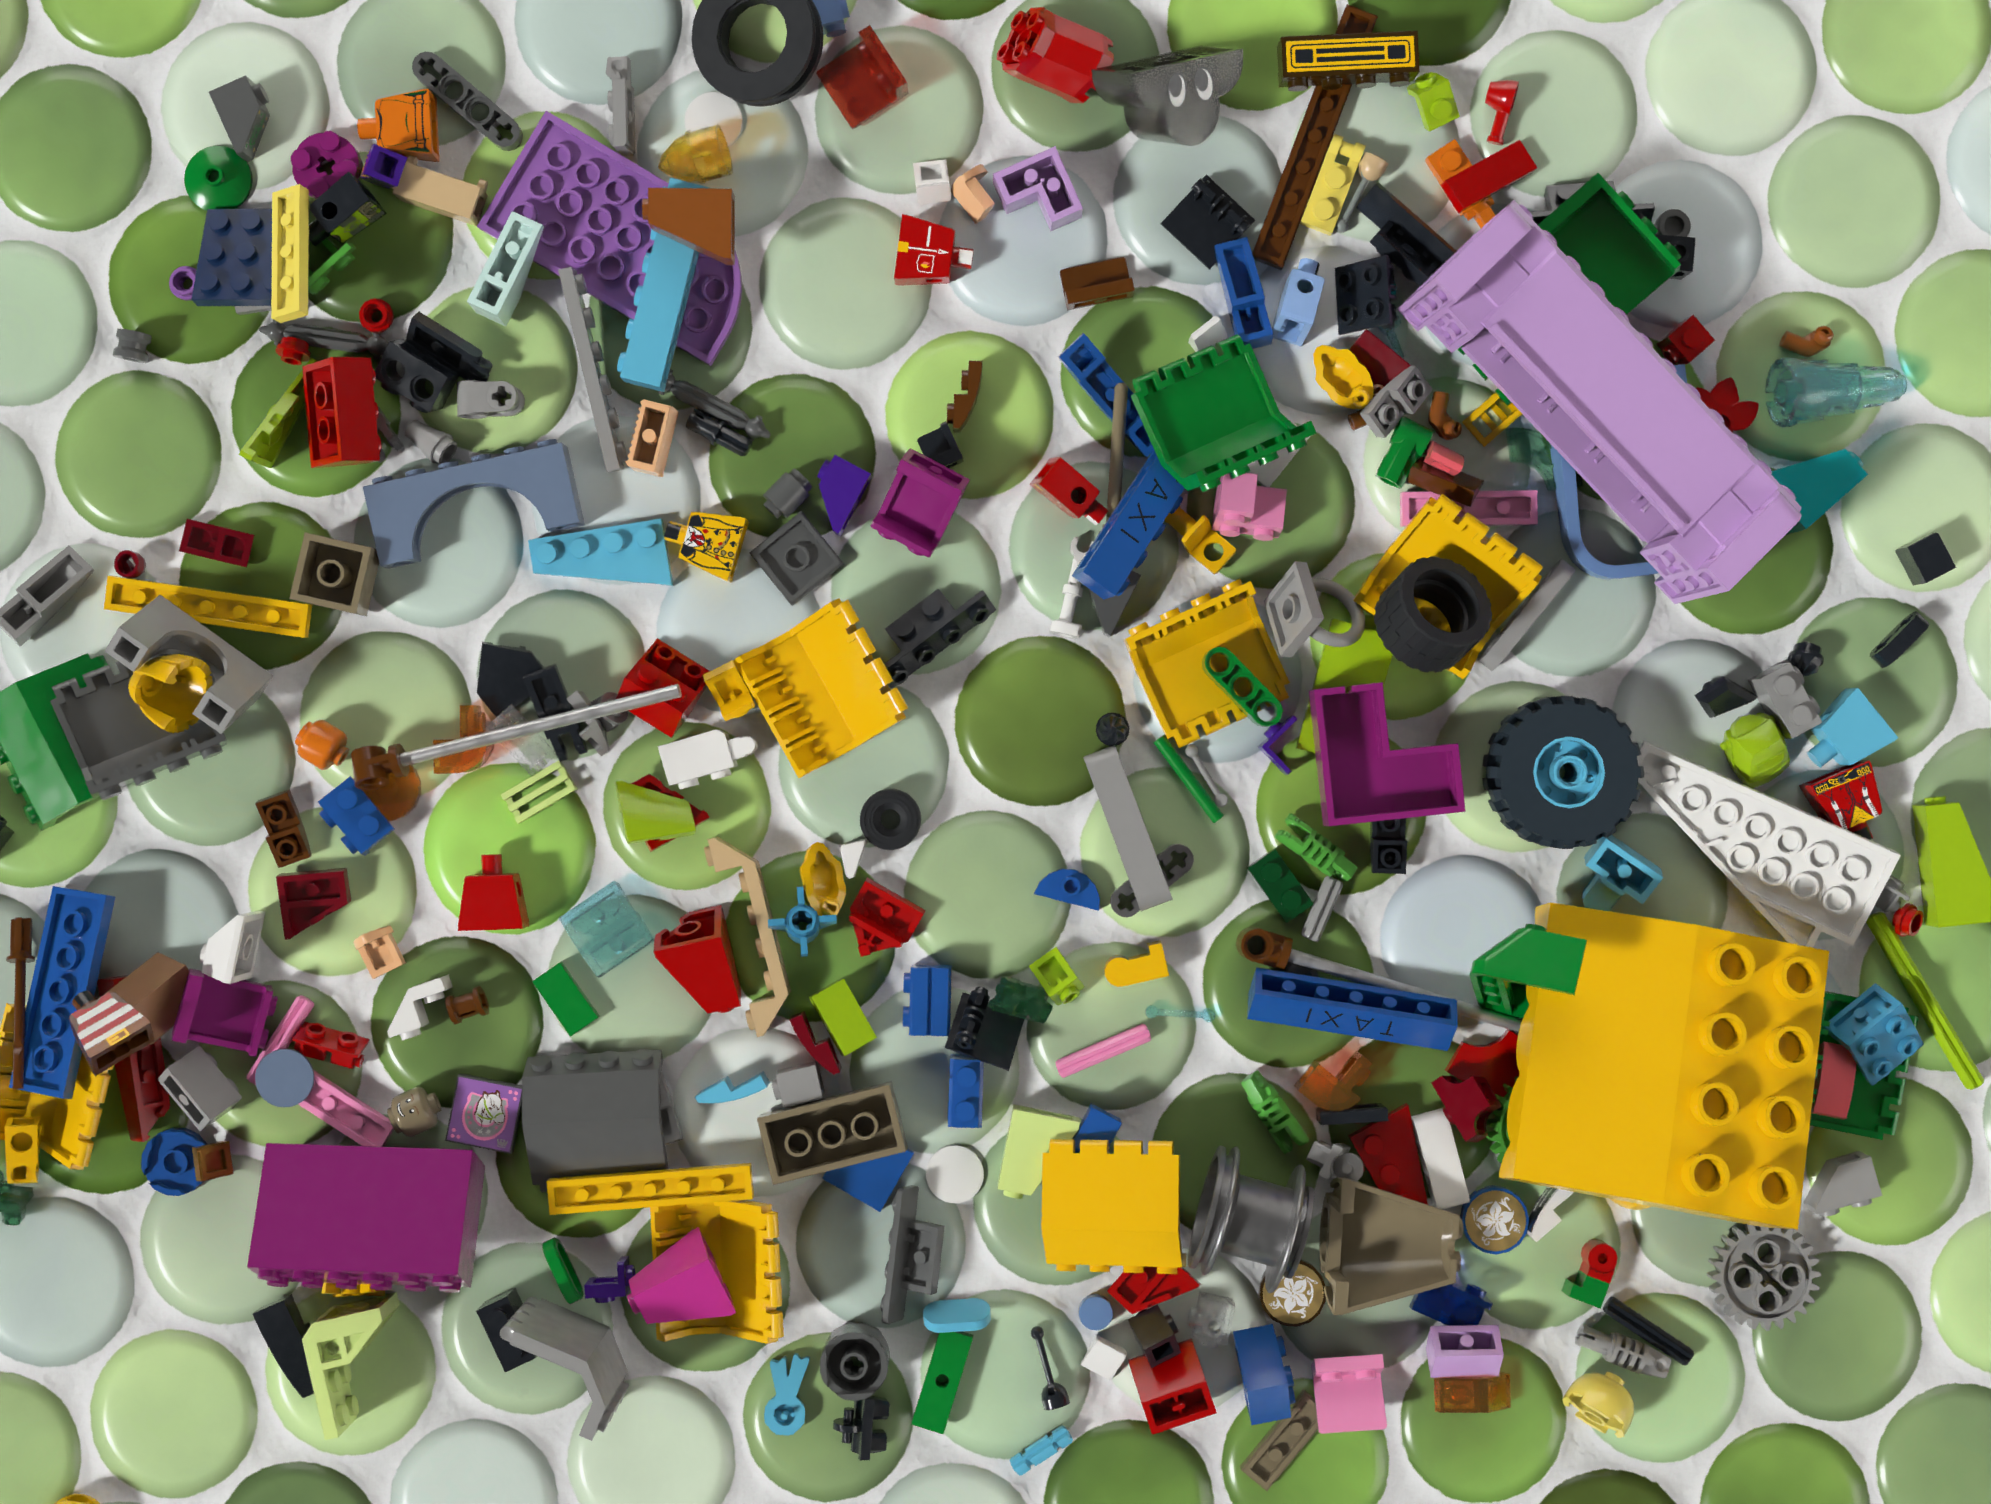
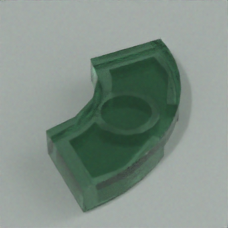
M1507 428L1506 437L1510 463H1523L1535 469L1544 479L1547 491L1556 490L1557 486L1553 476L1554 463L1552 464L1550 449H1552L1551 444L1539 431L1527 428ZM1576 471L1577 487H1582V478Z

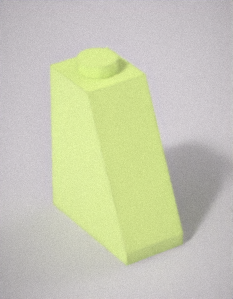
M1013 1104L998 1178V1189L1004 1190L1003 1195L1022 1199L1023 1194L1029 1196L1033 1194L1042 1181L1043 1153H1049L1050 1139H1072L1079 1130V1117Z

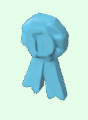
M795 1353L789 1375H787L786 1356L782 1357L779 1361L776 1359H771L770 1361L776 1395L765 1406L764 1420L765 1424L776 1435H793L804 1424L805 1405L797 1397V1393L810 1361L808 1356L801 1358Z

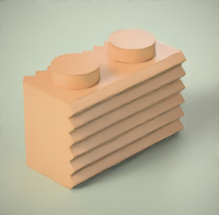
M643 399L640 401L642 406L638 408L641 412L637 414L639 419L635 421L637 426L633 428L636 433L632 434L634 439L630 441L632 446L628 448L631 453L627 454L629 459L625 462L634 471L663 477L679 412L673 406Z

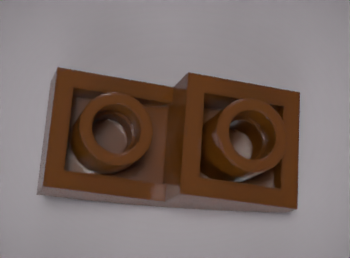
M969 361L968 370H962L961 390H968V395L954 394V403H947V424H953L954 433H961L975 407L982 378V361Z
M290 789L260 799L255 803L268 832L266 840L278 868L312 856L307 835Z

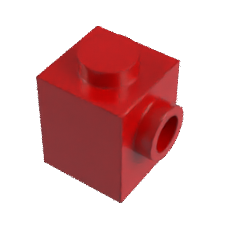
M1692 315L1657 343V346L1661 349L1663 356L1673 365H1686L1710 346L1715 339L1698 319Z

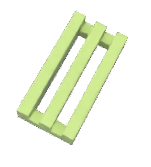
M558 760L501 794V797L508 804L507 807L510 812L514 814L517 824H520L578 789L562 761ZM557 770L560 773L558 777L516 802L514 801L513 796ZM565 782L567 785L566 788L523 813L520 811L519 808L560 783Z

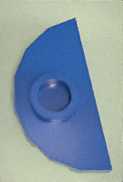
M1059 869L1049 873L1038 883L1034 892L1035 895L1099 911L1100 897L1096 885L1087 875L1075 869Z

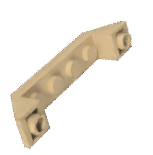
M719 837L707 839L709 846L704 847L708 866H714L715 872L739 866L743 868V872L739 873V880L743 893L749 892L752 904L747 906L749 920L752 926L757 925L760 938L755 939L759 958L765 957L768 970L763 972L765 984L768 991H774L773 996L752 1001L749 1004L750 1010L745 1011L749 1029H755L757 1037L764 1036L789 996L791 988L777 932L774 929L768 928V919H773L760 864L758 860Z

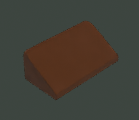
M1423 456L1412 465L1408 483L1438 495L1444 494L1449 499L1471 507L1484 480L1464 472L1452 476L1423 462L1425 459Z

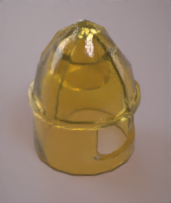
M718 124L694 131L687 130L685 134L676 138L667 148L658 164L659 170L667 176L690 183H700L701 185L705 184L706 181L729 176L733 173L729 147L724 133Z

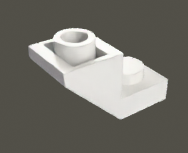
M449 974L407 990L387 1031L389 1038L400 1035L401 1039L405 1040L422 1034L420 1028L429 1024V1020L421 998L424 999L425 1004L444 998L443 991L453 987Z

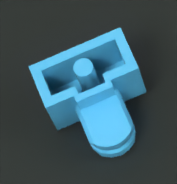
M1613 835L1607 838L1601 837L1584 856L1586 866L1595 871L1596 874L1582 892L1585 908L1610 911L1620 897L1627 893L1641 904H1644L1664 878L1661 868Z

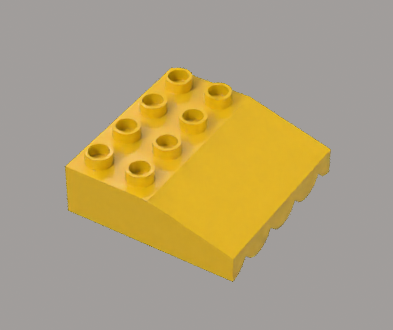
M1551 902L1536 906V925L1546 928V932L1587 940L1575 996L1526 985V997L1529 1007L1520 1025L1516 1047L1519 1077L1513 1086L1507 1112V1132L1510 1145L1502 1159L1498 1178L1758 1227L1798 1230L1830 951L1670 920Z

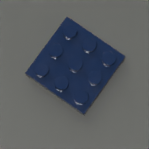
M207 209L191 300L197 306H271L272 209Z

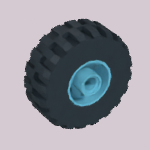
M1573 696L1547 697L1520 706L1514 714L1506 716L1501 721L1500 729L1497 733H1493L1488 741V744L1491 745L1488 755L1483 757L1482 766L1486 767V778H1482L1484 790H1488L1491 798L1488 800L1491 809L1499 814L1501 817L1500 822L1507 829L1516 832L1518 837L1541 846L1573 849L1579 846H1590L1596 844L1597 840L1601 837H1609L1617 831L1616 826L1620 822H1626L1630 817L1632 811L1629 808L1633 801L1638 802L1642 791L1637 789L1638 778L1644 777L1643 766H1638L1637 756L1641 755L1638 743H1632L1629 736L1632 731L1628 725L1620 723L1616 719L1617 714L1608 707H1601L1596 704V701L1587 698H1576ZM1562 765L1565 768L1563 779H1561L1559 774Z

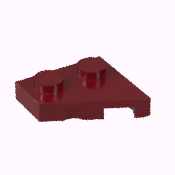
M347 868L281 873L276 876L285 940L293 938L301 931L316 924L351 901Z

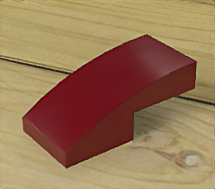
M187 519L179 551L247 568L255 535Z
M805 1011L793 1015L789 1019L790 1023L810 1055L833 1075L840 1073L842 1066L830 1037L817 1042Z

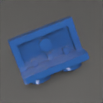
M351 776L318 801L323 808L319 812L320 816L331 828L337 825L345 834L341 841L352 854L359 851L362 855L366 856L370 853L369 850L395 830L365 792L355 787L354 779Z

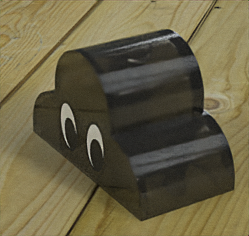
M1200 45L1092 69L1093 84L1098 95L1105 102L1114 106L1124 107L1126 123L1131 132L1138 138L1147 141L1194 146L1204 142L1214 131L1220 112L1219 97L1231 91L1240 78L1243 68V48Z

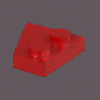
M1144 1266V1273H1122L1107 1292L1131 1314H1134L1194 1290L1201 1283L1183 1267L1177 1268V1274H1158L1157 1267Z

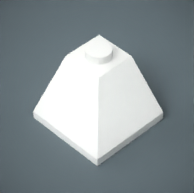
M254 911L237 915L210 937L208 943L203 945L200 953V962L203 963L201 973L227 984L252 978L265 912Z

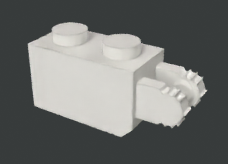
M716 729L658 746L669 786L678 784L679 789L682 790L699 785L698 778L711 775V779L716 780L732 775L730 769L738 766L736 760L755 753L759 742L750 735L730 739L729 734Z

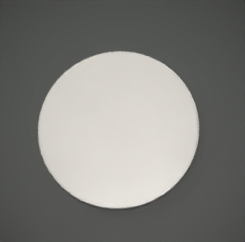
M707 92L699 95L689 104L685 113V128L689 137L696 145L707 150H721L730 146L736 141L742 130L743 118L739 106L733 99L720 92Z
M950 1145L938 1150L929 1160L926 1169V1180L930 1190L937 1198L948 1203L968 1201L978 1193L984 1179L983 1165L979 1157L969 1148L960 1145Z

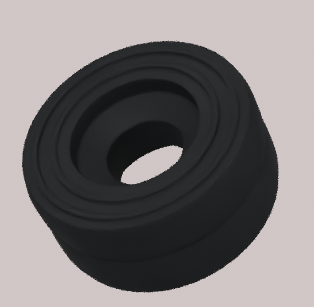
M885 789L876 792L867 799L861 809V830L865 838L880 849L896 850L905 847L919 832L921 826L920 809L916 801L901 790ZM892 809L898 812L900 824L897 828L887 829L882 825L881 815L884 811Z

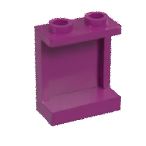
M910 448L900 460L896 469L898 472L878 514L870 526L877 530L882 537L896 540L907 546L912 553L931 557L938 547L970 479Z
M189 969L172 1030V1041L186 1043L187 1040L246 1051L249 1056L256 1057L258 1048L264 1049L267 1042L269 1029L264 1028L267 1015L273 1016L277 1005L278 997L273 996L272 986L247 980L227 984L201 973L202 971Z

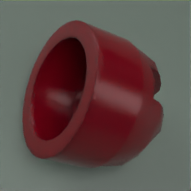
M124 550L116 556L114 568L122 577L137 578L145 572L146 562L139 553ZM130 558L133 559V561H134V563H135V566H134L133 563L129 560Z

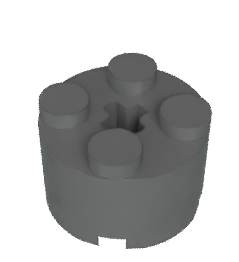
M848 1323L832 1331L824 1345L820 1359V1374L825 1385L835 1392L837 1396L845 1400H863L873 1395L887 1377L890 1361L887 1341L878 1328L864 1323ZM852 1356L858 1358L860 1361L859 1366L853 1365V1361L850 1360Z

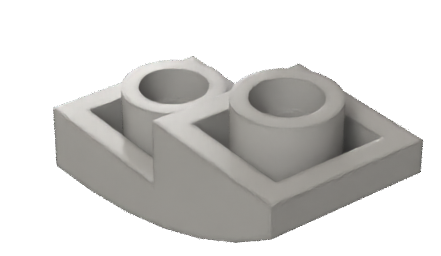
M1411 365L1383 387L1360 412V415L1376 437L1386 438L1404 413L1414 414L1433 389L1417 366Z

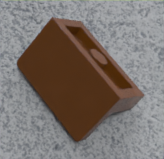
M1124 257L1066 268L1060 271L1067 311L1132 298L1135 292L1132 277L1129 278L1127 263Z

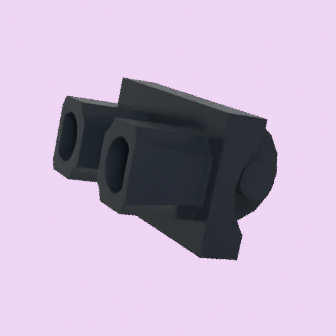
M870 1396L863 1400L854 1401V1408L845 1407L844 1417L833 1421V1429L842 1432V1443H851V1451L859 1454L858 1459L860 1461L870 1460V1453L886 1451V1432L883 1429L872 1430L873 1420L888 1419L890 1404L883 1397Z

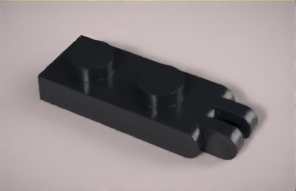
M420 311L411 318L406 341L456 371L465 380L488 381L492 363L482 357L483 353L479 348Z

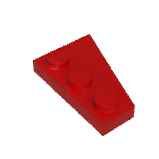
M1407 1103L1389 1112V1121L1371 1122L1348 1135L1378 1189L1428 1205L1409 1105Z

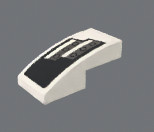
M1546 1187L1529 1215L1528 1236L1537 1242L1562 1220L1554 1212V1209L1574 1192Z

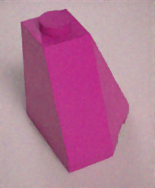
M699 1227L690 1231L628 1280L631 1294L627 1295L628 1302L634 1314L636 1315L641 1312L647 1324L723 1317L736 1313L726 1283H722L723 1279L715 1258Z

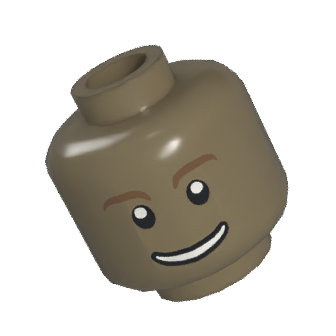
M415 1087L395 1096L392 1099L391 1108L387 1109L388 1117L394 1130L398 1134L402 1132L405 1136L409 1137L435 1127L438 1121L437 1113L442 1111L436 1094L434 1092L428 1094L422 1087Z

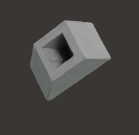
M1856 1151L1826 1160L1804 1200L1805 1208L1817 1215L1819 1214L1821 1217H1826L1839 1213V1208L1849 1205L1852 1207L1866 1206L1872 1203L1873 1198L1882 1196L1871 1156Z

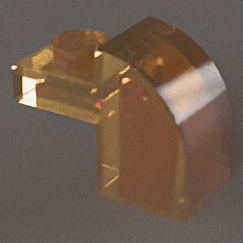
M460 705V738L485 732L486 715L485 712H481V706ZM456 739L433 740V745L440 744V743H444V742H448V741H452V740H456ZM494 744L434 759V774L472 772L487 762L493 752Z
M1356 1051L1335 1077L1314 1060L1294 1084V1087L1320 1108L1329 1111L1345 1110L1361 1100L1351 1089L1355 1085L1361 1086L1371 1073L1369 1067L1372 1063Z

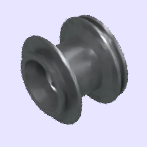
M1219 1146L1209 1166L1198 1203L1189 1246L1188 1266L1196 1268L1198 1263H1201V1272L1203 1275H1207L1211 1271L1220 1252L1266 1265V1290L1268 1293H1273L1281 1282L1283 1275L1289 1279L1294 1276L1301 1260L1312 1218L1314 1189L1309 1186L1305 1187L1306 1172L1301 1164L1293 1170L1286 1187L1240 1175L1239 1148L1235 1146L1226 1155V1148Z

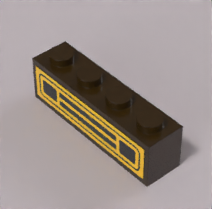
M1418 31L1281 37L1277 46L1279 87H1288L1289 91H1304L1308 89V86L1321 85L1324 90L1339 89L1343 84H1356L1357 88H1371L1376 86V83L1387 82L1392 87L1409 85L1410 81H1414L1420 72Z

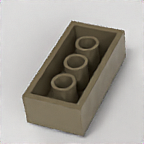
M892 1081L764 1113L757 1118L773 1185L906 1152L908 1148Z

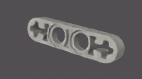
M1560 559L1487 646L1478 661L1491 671L1497 668L1572 577L1575 569L1563 559Z

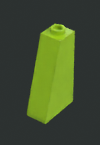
M1946 796L1924 798L1925 804L1912 805L1925 925L1941 928L1991 922V878L1960 803L1946 802Z

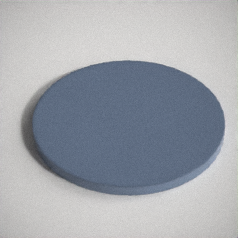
M279 1049L267 1054L260 1061L256 1069L255 1083L259 1094L271 1105L292 1107L304 1101L312 1091L314 1071L309 1060L300 1052L292 1049Z

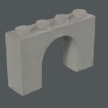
M161 595L122 624L105 650L106 653L133 672L158 654H182L197 657L206 662L212 672L210 676H212L213 684L206 691L192 714L220 734L260 698L273 678L272 674Z

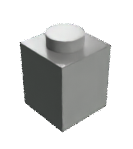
M817 1061L780 1069L775 1074L776 1079L772 1080L775 1099H781L783 1107L821 1099L825 1095Z

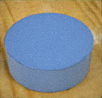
M1092 1294L1081 1301L1079 1317L1086 1328L1101 1330L1107 1327L1112 1320V1306L1106 1297Z

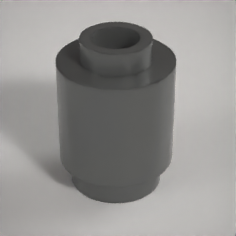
M793 468L789 474L785 472L763 494L767 500L763 505L777 519L781 515L788 518L810 496L808 492L813 486L799 471Z

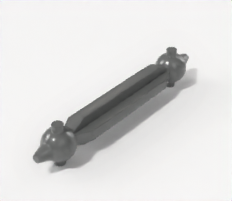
M274 319L269 325L259 328L261 333L274 341V345L280 344L283 337H295L306 341L312 347L356 353L368 350L374 355V359H380L389 344L380 336L378 331L373 332V336L368 338L358 332L300 324L286 327L283 323H279Z
M670 369L665 391H658L659 394L664 395L665 392L671 391L676 399L719 421L727 422V425L734 429H744L748 439L751 441L759 437L770 438L771 433L765 428L762 416L757 415L756 418L750 419L743 410L687 381L675 380L672 374L673 370Z

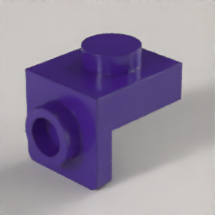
M622 1256L617 1262L618 1276L589 1278L584 1285L585 1299L595 1298L596 1303H608L615 1301V1297H625L630 1291L628 1280L636 1274L635 1266L629 1264V1256Z

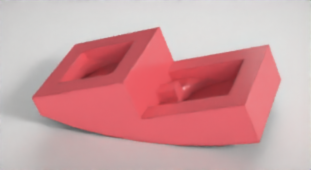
M1430 441L1423 453L1426 455L1423 462L1452 476L1459 474L1464 466L1463 455L1435 441Z
M1824 1041L1819 1044V1054L1823 1055V1061L1818 1060V1063L1822 1064L1821 1069H1818V1075L1815 1078L1814 1089H1817L1816 1095L1813 1094L1815 1101L1812 1103L1811 1113L1846 1119L1853 1093L1856 1062L1849 1050L1844 1046Z

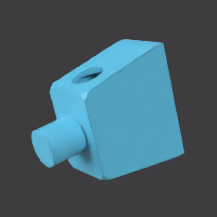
M1846 688L1820 716L1823 723L1811 729L1820 742L1810 749L1807 755L1820 768L1832 758L1839 765H1852L1898 739V736L1859 688Z

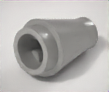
M413 420L405 430V436L432 463L438 462L441 464L449 462L457 450V443L453 441L452 435L422 424L418 420Z

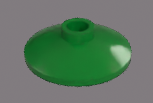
M210 146L200 150L191 158L184 174L185 188L190 199L205 211L207 209H237L246 201L252 188V172L248 162L238 156L234 149L226 146ZM218 171L219 178L211 182L209 179L211 173Z

